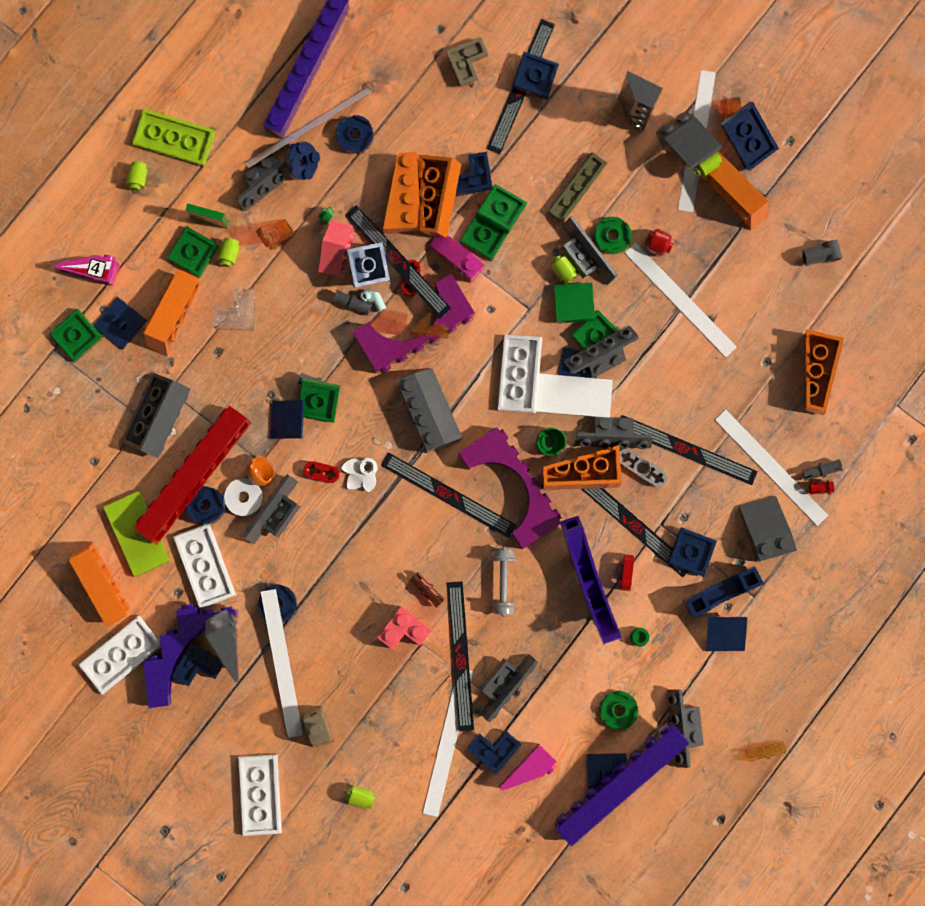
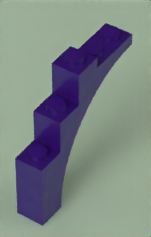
M579 516L560 521L579 586L585 597L589 615L596 626L602 643L606 644L621 639V632L603 590Z
M193 604L181 605L182 609L177 610L179 633H177V629L165 631V635L160 636L163 659L160 658V655L150 656L148 661L143 662L149 708L171 705L172 675L182 654L190 643L205 631L206 620L220 612L214 613L213 609L202 610V614H200L199 607L193 608ZM232 606L221 608V612L227 610L235 618L239 617L238 610H233Z

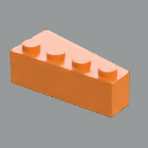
M717 151L722 158V163H720L717 169L702 178L712 185L713 189L725 200L745 225L752 230L768 217L769 201Z
M417 152L398 153L383 226L384 234L422 232L420 231Z
M418 154V161L420 162L419 178L421 180V189H419V196L421 197L420 231L429 236L447 238L461 163L450 157Z
M179 269L176 274L171 275L168 289L162 292L159 306L154 307L150 323L147 322L143 328L147 348L166 356L170 352V349H168L170 341H175L178 335V324H183L187 313L185 308H190L200 286L198 277Z
M806 329L804 333L805 411L820 415L825 414L844 338Z
M619 445L607 450L597 451L593 454L544 466L542 469L543 490L619 488L621 485Z
M94 541L72 552L68 560L106 627L126 617L130 607L127 601L122 599L119 593L120 589L117 583L113 581L111 573L105 565Z

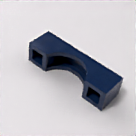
M753 566L684 599L683 602L691 618H695L712 610L721 603L747 593L764 583L756 567Z

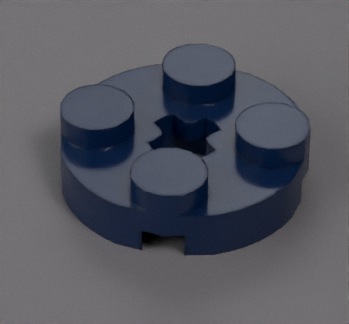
M352 115V117L342 119L336 129L338 144L344 151L351 154L364 153L371 146L374 139L373 128L370 122L360 115ZM358 130L360 136L353 139L350 132Z
M303 141L291 144L284 156V163H287L288 168L286 171L290 177L296 180H310L316 172L318 162L320 161V154L315 150L314 146ZM300 157L303 158V164L299 160Z
M202 486L189 505L186 506L188 516L198 524L211 525L220 520L225 514V500L218 490ZM204 501L210 503L208 510L201 509Z
M283 585L268 586L263 591L276 589L278 600H282V607L280 608L282 622L289 620L297 608V599L294 592ZM260 594L258 609L262 617L266 619Z

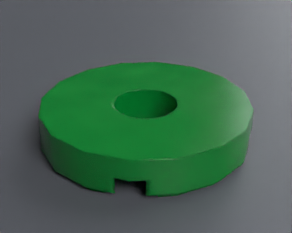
M607 217L601 220L594 231L596 246L602 252L609 255L622 253L628 248L632 239L630 226L619 217ZM615 231L618 234V238L610 240L607 235L608 232Z
M620 690L607 694L601 701L599 708L600 716L604 723L610 728L617 730L626 729L633 725L639 712L634 697ZM616 705L624 707V713L620 716L614 714V707Z

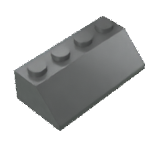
M627 71L618 98L630 126L637 130H644L663 88Z
M433 368L414 373L397 381L427 453L462 439V435Z
M153 373L121 442L159 458L166 440L172 432L173 425L180 415V410L188 398L190 388L172 379Z

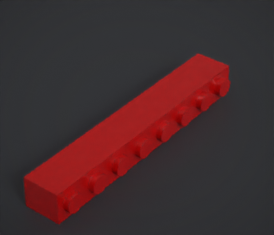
M230 405L227 409H224L220 413L218 421L209 427L207 435L198 441L193 453L185 458L182 467L173 473L172 480L168 485L163 486L158 498L149 504L147 512L138 518L134 529L157 545L251 425V422Z

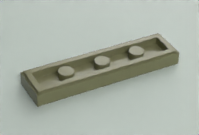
M592 152L547 213L563 224L605 168L607 162Z

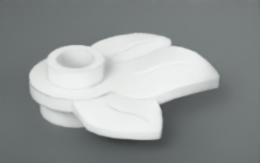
M365 458L361 461L351 459L341 467L343 471L350 474L347 480L348 489H358L363 486L367 492H370L375 487L377 482L375 474L378 467L373 459ZM370 464L372 469L365 471V465Z

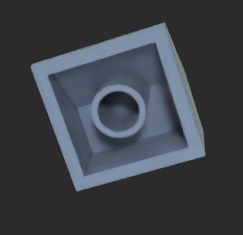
M382 242L346 250L354 288L390 280Z

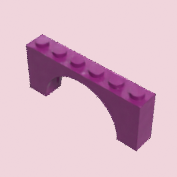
M452 274L435 283L438 294L451 309L441 319L437 317L433 326L423 335L411 340H393L378 333L369 322L353 331L355 338L376 373L381 372L383 374L391 369L392 364L404 362L408 359L407 356L409 354L421 352L424 350V345L428 343L432 345L441 339V335L445 333L449 335L457 330L456 327L462 323L466 325L474 320L472 317L475 316V312Z
M496 427L460 451L459 455L469 470L482 464H499L511 469L521 478L528 493V511L524 521L512 535L520 547L524 549L560 525L562 517L557 509L552 510L549 505L551 500L546 493L542 494L538 489L540 487L539 482L535 477H530L528 471H530L529 467L524 461L520 462L517 457L519 453L514 445L510 446L506 441L509 438L504 430H499Z

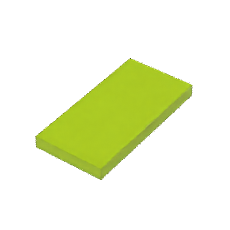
M143 109L132 145L205 167L216 131Z
M140 491L103 507L134 577L170 562L162 540L156 545L134 529L138 518L148 510Z

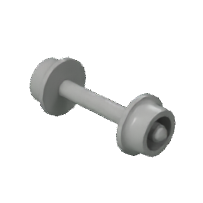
M502 547L501 550H494V557L491 558V561H500V603H491V605L493 606V613L500 614L503 618L506 614H513L514 606H516V603H507L508 561H517V559L514 557V550H507L506 547Z

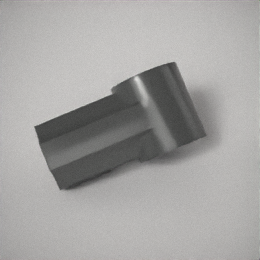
M831 240L822 243L820 246L802 250L805 266L822 262H835L843 258L838 240Z

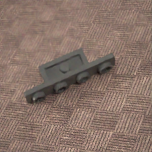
M270 154L242 176L249 185V188L239 195L236 200L244 211L250 209L290 177L286 171L288 169L287 163H284V161L279 163Z
M573 216L569 217L562 227L572 240L564 244L560 248L582 278L596 271L606 285L610 284L617 277L613 267L603 257V254L597 249Z
M627 326L564 360V363L572 374L588 367L590 375L595 378L626 361L623 347L638 340V334L631 326Z
M595 417V433H576L575 446L608 448L619 445L621 449H647L652 447L653 435L634 434L633 418Z
M287 474L280 481L279 486L269 497L268 502L259 511L253 523L247 528L243 538L255 544L265 529L274 536L280 537L301 507L288 498L298 483L296 479Z
M528 654L516 669L503 658L479 688L491 698V701L480 715L488 722L497 717L500 709L509 702L513 693L522 686L526 677L535 670L538 661Z
M670 689L667 690L670 722L672 721L689 742V745L674 757L675 766L677 768H690L689 748L704 745L700 707L684 708L682 690Z

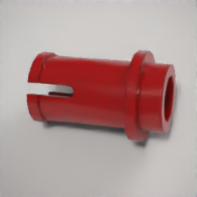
M833 481L809 483L810 495L825 493L831 495V493H834Z

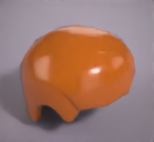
M256 456L247 464V476L256 486H265L275 477L274 468L271 463L262 456Z

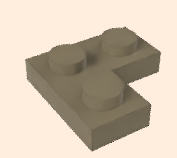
M481 37L446 51L460 87L478 81V76L472 63L488 57V52Z

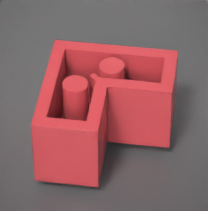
M331 220L322 241L318 272L341 277L343 270H347L348 259H346V250L351 249V245H353L355 240V234L352 233L353 225Z
M401 606L378 636V639L392 650L404 635L421 646L432 629Z

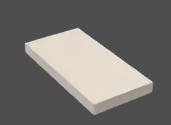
M504 335L498 411L536 413L542 337Z
M539 374L536 412L610 418L613 380Z
M203 525L173 537L199 609L236 596L211 525Z
M137 616L79 663L78 666L101 695H103L148 659V657L161 648V641L141 616Z
M278 754L238 757L242 836L281 834Z

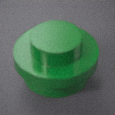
M331 206L328 209L324 207L319 214L321 218L320 223L324 222L327 225L335 214Z
M635 628L630 633V640L637 647L645 646L649 641V633L644 628Z

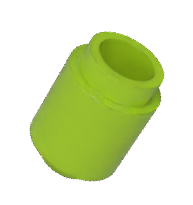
M716 152L693 168L698 176L705 177L720 166L722 158Z
M132 161L131 165H129L125 183L129 186V189L140 191V188L145 187L148 172L145 163Z
M224 238L217 256L220 265L224 267L235 265L240 249L238 246L239 241L232 238Z
M559 255L551 262L553 265L550 268L561 282L568 284L578 276L576 269L566 256L561 257Z
M353 786V789L349 788L346 800H349L348 805L365 810L366 808H372L375 794L371 793V790L358 786Z

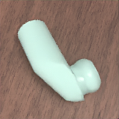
M369 289L361 292V299L374 303L377 312L386 309L380 293Z

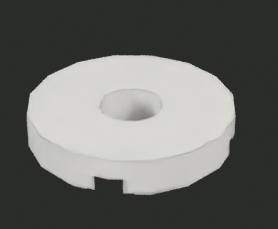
M236 479L226 488L224 495L225 504L235 515L250 516L261 507L263 493L260 486H256L249 479ZM241 492H247L249 495V499L245 503L239 501V494Z

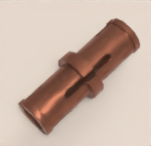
M419 572L410 579L421 591V595L426 596L436 608L445 600L433 588L434 585L432 583L429 584Z

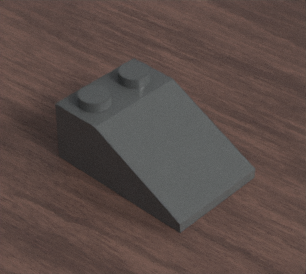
M687 111L680 113L675 119L664 124L656 131L663 150L691 170L722 149V145L702 123Z
M776 496L739 507L756 562L797 551L792 532Z
M224 610L206 620L205 636L234 682H237V620L233 614H229L227 610Z

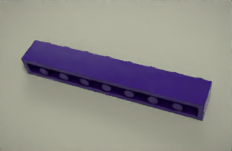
M327 0L263 124L267 132L281 139L284 138L350 9L348 0Z
M672 721L669 724H664L658 730L659 733L654 737H649L644 742L642 748L634 750L629 755L627 761L619 763L611 775L604 776L595 789H589L581 801L574 802L566 814L562 813L557 817L555 823L556 831L571 847L689 745L687 738Z

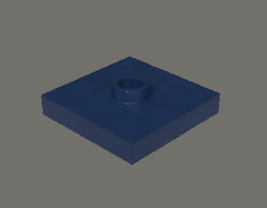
M523 52L512 88L548 100L559 63Z
M680 527L667 564L704 577L717 541Z

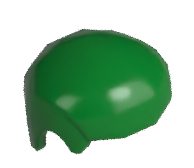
M555 427L545 428L536 437V447L540 453L546 456L558 455L566 447V436L563 431Z

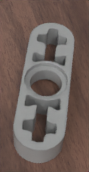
M630 449L620 451L621 466L654 487H662L666 484L667 475L664 471ZM626 453H629V458L633 461L635 460V457L638 459V461L634 463L633 468L630 467V465L632 464L631 462L626 461L624 463L622 461L623 457L621 456V454L625 455ZM639 463L647 465L646 473L641 474L637 471ZM651 468L654 469V471L652 472L654 475H662L661 479L663 480V482H658L656 484L654 482L655 478L651 475L649 476V479L646 478V476L650 473Z

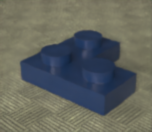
M487 151L468 155L471 173L459 175L456 197L493 189Z
M191 643L172 677L190 686L199 670L216 679L224 664L220 658Z
M508 731L505 732L495 745L479 733L468 745L467 749L497 774L522 744Z

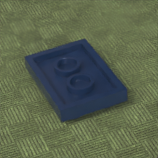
M751 101L720 123L747 171L753 169L779 149L755 104Z

